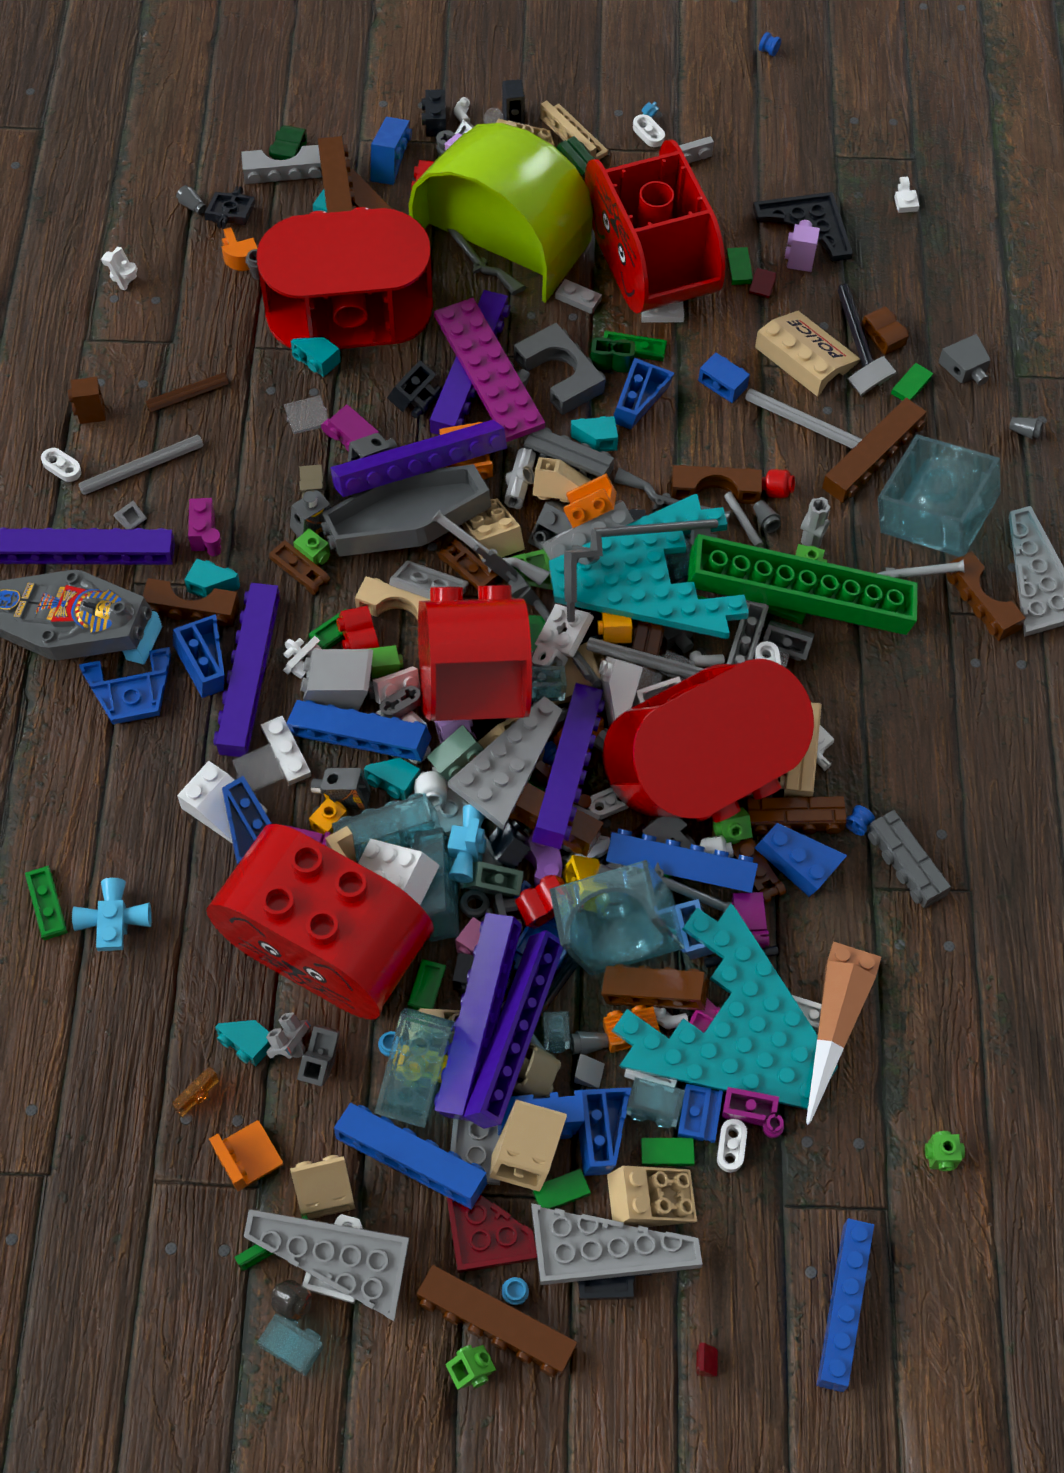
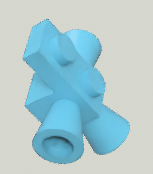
M472 805L463 806V826L452 825L447 847L449 857L456 858L448 876L450 879L461 883L473 881V862H482V853L484 854L486 848L485 830L481 829L485 816Z
M106 878L101 881L104 901H98V910L73 907L72 923L74 931L97 926V951L123 950L124 935L127 934L128 924L151 927L152 912L150 902L126 908L122 900L126 881L123 879Z

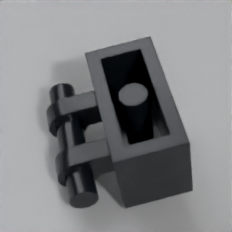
M419 360L393 388L387 399L402 412L412 404L415 409L411 412V415L417 419L428 411L431 403H435L438 400L442 387L436 385L433 388L429 385L436 374ZM422 392L426 395L423 400L418 397Z

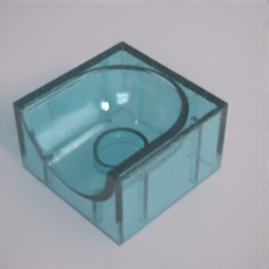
M916 434L878 496L880 532L958 557H964L1000 495V458Z
M647 860L549 889L560 945L590 976L605 972L606 966H615L616 964L629 965L685 949L673 894Z

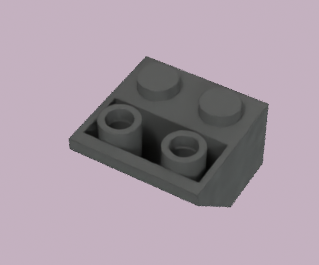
M556 500L545 502L528 543L541 550L543 549L541 544L573 528L563 510L565 505Z

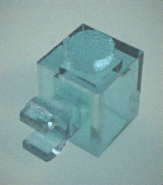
M569 1011L543 1012L545 1050L560 1053L564 1052L565 1049H570Z

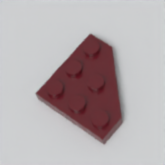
M480 1195L471 1210L447 1197L458 1273L537 1260L533 1230L519 1223L498 1205Z

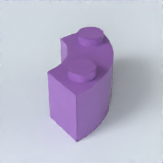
M533 831L528 840L531 851H527L528 855H525V859L532 863L536 870L535 888L545 876L556 875L562 878V858L559 849L532 842Z

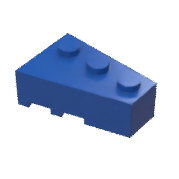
M386 117L371 143L370 181L394 185L407 143L412 137V129L409 128L410 120Z
M634 358L613 415L615 423L632 429L669 388L675 373Z
M216 614L173 629V646L201 697L204 698L223 691L224 668Z
M244 775L222 787L237 865L266 825L272 824Z
M776 823L754 847L808 897L821 887L847 856L779 823Z
M631 1088L583 1090L584 1122L578 1132L584 1176L607 1175L616 1166Z
M574 1090L575 1096L559 1097L558 1092L550 1093V1098H534L533 1094L511 1096L502 1123L498 1125V1135H501L515 1101L520 1100L567 1114L560 1139L573 1137L584 1122L583 1090Z

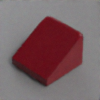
M757 268L749 293L769 298L775 284L776 273Z
M700 1342L697 1347L696 1374L697 1376L716 1377L718 1351L715 1347Z

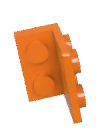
M258 1120L224 1140L221 1139L219 1134L209 1138L215 1153L237 1192L283 1165V1161Z

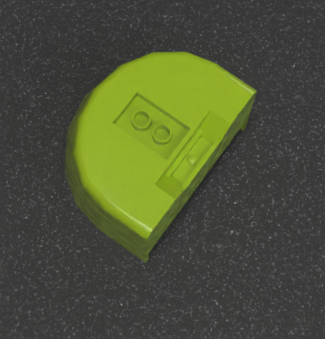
M504 123L477 124L460 136L412 186L409 216L418 221L424 229L428 224H432L447 232V229H453L459 232L465 240L543 275L542 301L545 303L592 239L593 207L590 192L576 167L552 144L528 130Z

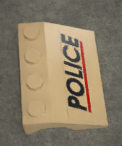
M800 311L772 319L757 333L755 348L817 397L832 378L838 373L846 374L861 360Z

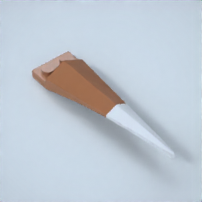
M834 941L825 967L821 1012L806 1119L807 1125L812 1121L871 990L881 960L880 956Z

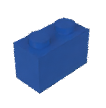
M715 352L700 367L698 381L733 403L748 388L750 374L743 368H739L730 362L726 357H722Z

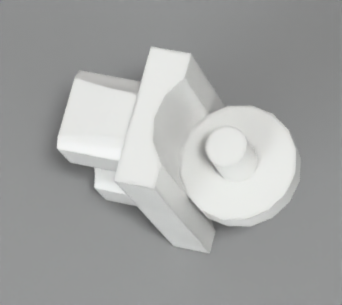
M116 247L113 252H106L101 258L103 265L108 266L110 269L112 281L117 282L121 290H126L128 284L137 277V266L135 263L129 262L121 247Z
M314 636L301 649L300 646L304 643L301 638L296 642L288 639L285 642L287 650L283 654L286 658H289L292 654L294 657L286 664L283 671L287 675L292 672L302 679L307 674L306 671H303L304 662L302 660L306 656L310 658L313 649H321L317 645L320 640Z

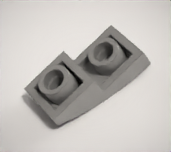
M882 356L854 373L848 380L862 397L876 385L880 386L895 375L896 371L886 358Z

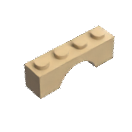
M367 576L355 596L356 608L368 605L372 616L378 617L390 609H404L412 613L417 620L419 601L430 600L393 587L378 578Z

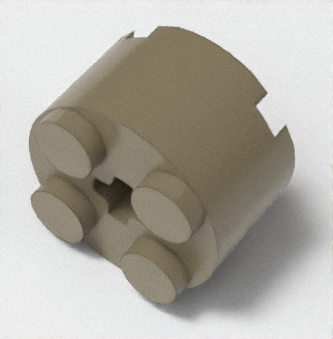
M530 1042L513 1093L519 1096L533 1094L534 1098H548L553 1091L552 1084L561 1067L560 1060Z

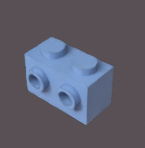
M699 899L674 905L677 915L673 916L676 929L681 930L682 938L679 939L682 953H687L690 960L714 954L713 951L682 930L696 908L704 912Z

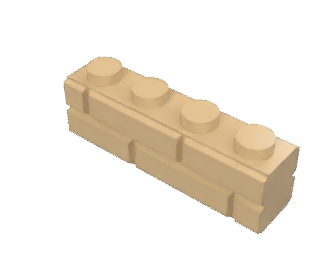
M811 703L814 715V730L807 753L793 770L781 776L780 784L782 786L781 789H784V797H813L822 706L820 703Z

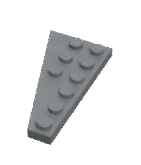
M1028 506L1010 511L1009 523L1021 613L1026 618L1023 624L1025 637L1064 625V567L1032 507Z
M544 696L531 707L529 717H522L514 722L448 781V787L504 830L510 814L513 812L540 755H542L549 737H551L561 717L562 709Z
M531 1203L540 1285L702 1268L699 1239L696 1237L667 1231L665 1233L648 1230V1227H633L624 1225L623 1222L585 1214L566 1213L565 1210L542 1208L541 1205Z
M249 1209L244 1232L246 1239L282 1257L294 1266L305 1270L319 1280L395 1321L410 1237Z

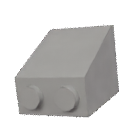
M313 649L310 658L306 657L303 671L307 672L306 678L303 677L300 689L301 692H304L303 701L310 700L327 706L331 704L341 709H355L359 711L369 689L373 650Z

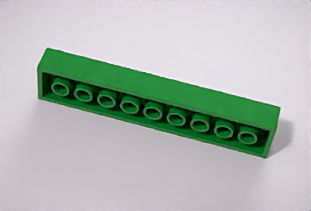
M701 534L697 535L690 549L688 582H694L695 588L698 590L726 596L745 595V599L748 601L907 635L917 622L918 583Z

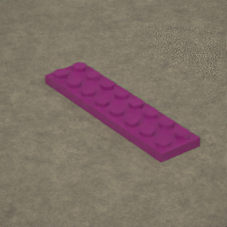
M474 298L434 311V317L492 420L494 419L504 427L506 442L544 429L545 421Z

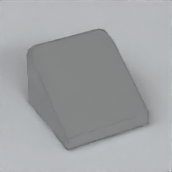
M134 500L113 515L126 529H133L147 519Z
M580 1054L574 1083L599 1089L605 1064Z

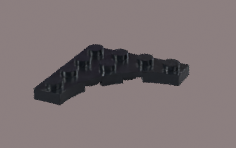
M833 192L753 203L757 223L774 222L795 227V224L799 225L800 221L808 220L812 223V227L820 228L818 242L825 248L832 262L852 259L853 252Z

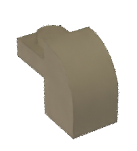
M322 465L299 466L301 480L299 485L302 498L306 492H314L316 490L320 491L325 497Z

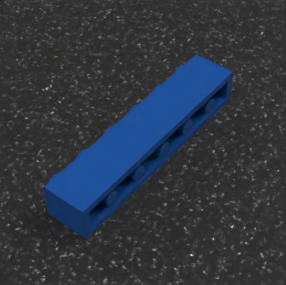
M296 700L286 723L293 736L421 762L432 738L427 726L418 721L408 722L397 717L387 718L376 713L367 714L355 709L346 710L331 704L327 706L317 704L310 700L306 702Z
M618 829L617 833L612 832L606 858L607 862L653 871L658 862L664 874L752 893L758 866L757 863H753V857L739 855L738 859L729 857V852L716 849L714 854L704 852L705 847L691 844L690 849L680 847L681 842L666 839V843L656 842L657 837L642 834V838L632 837V831Z
M350 1102L334 1127L337 1140L471 1210L487 1185V1172L476 1163L469 1164L462 1160L457 1153L453 1151L446 1152L440 1149L432 1140H423L417 1137L412 1130L408 1128L401 1129L395 1126L389 1118L384 1116L380 1118L372 1114L363 1105L356 1106Z
M848 1218L843 1225L816 1386L844 1392L849 1386L874 1224Z

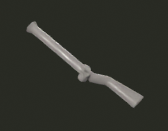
M440 510L433 517L432 521H437L472 549H474L475 545H479L486 552L493 550L498 554L496 549H487L445 517ZM503 558L538 585H541L550 574L549 571L518 558Z
M964 560L955 563L896 570L895 568L886 567V571L876 574L894 578H905L956 571L965 573Z

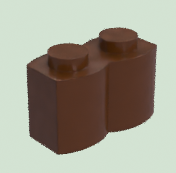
M884 306L863 317L862 326L865 333L874 341L876 347L884 355L906 345L909 337L908 330L896 321V315Z

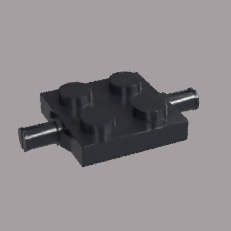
M236 186L232 193L215 192L205 211V220L217 223L219 229H225L227 223L246 225L256 204L255 197L243 195V188L241 186L239 188Z
M652 1273L577 1281L579 1301L633 1299L635 1276H651Z

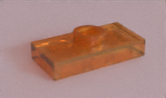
M208 1067L172 1102L176 1113L181 1117L195 1104L202 1103L208 1096V1091L219 1081L217 1073L211 1067Z

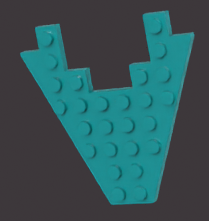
M693 494L648 516H643L641 519L626 526L717 519L718 527L711 529V532L727 530V520L723 507L701 510L698 495ZM691 530L601 537L603 556H600V559L594 564L584 565L579 562L577 563V602L575 607L629 617L635 620L724 639L729 638L727 621L748 619L749 616L745 595L698 600L694 582L671 584L665 554L686 552L684 535L691 534ZM591 542L584 544L582 546L590 548ZM563 554L549 561V570L555 603L567 605L564 591Z
M730 904L718 922L699 908H696L682 930L723 958L710 977V980L726 990L730 995L704 1033L683 1018L670 1038H667L626 1009L611 1031L632 1046L619 1066L623 1069L725 1092L727 1087L778 1096L779 1104L808 1110L818 1035L734 905Z

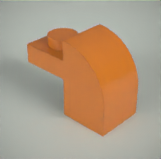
M231 227L223 229L225 238H222L223 246L221 248L224 262L234 270H250L246 263V256L249 251L257 249L254 238L237 242Z

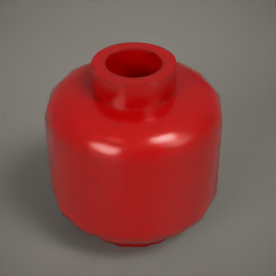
M770 469L766 477H762V490H765L766 495L770 498H787L790 493L794 492L795 477L791 475L789 470Z

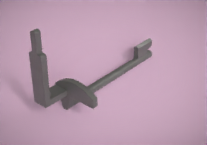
M709 519L593 528L591 531L590 548L572 545V550L564 551L565 602H567V622L575 621L577 563L579 562L584 565L594 564L600 559V556H603L601 537L691 530V545H693L698 534L717 538L716 534H711V529L718 527V520Z
M475 545L474 550L483 557L482 562L511 585L512 598L525 599L526 603L536 608L546 622L551 613L521 573L493 550L486 552L479 545ZM577 649L573 657V663L594 688L599 687L602 683Z

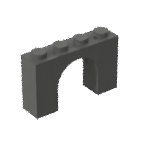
M557 323L514 345V359L526 371L551 360L563 361L573 367L575 373L571 377L550 388V402L561 415L604 393L606 382L604 374L594 367L592 360L581 352L579 345L574 343L569 338L567 331L562 329Z

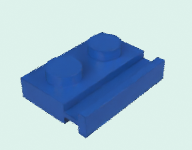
M686 1084L677 1136L715 1143L723 1091Z

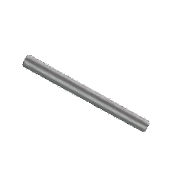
M752 388L746 393L745 399L847 447L853 449L862 440L853 434Z
M195 435L82 481L78 484L79 489L83 495H86L203 447V441L199 435Z
M589 638L586 646L588 651L686 678L703 670L700 667L595 638Z

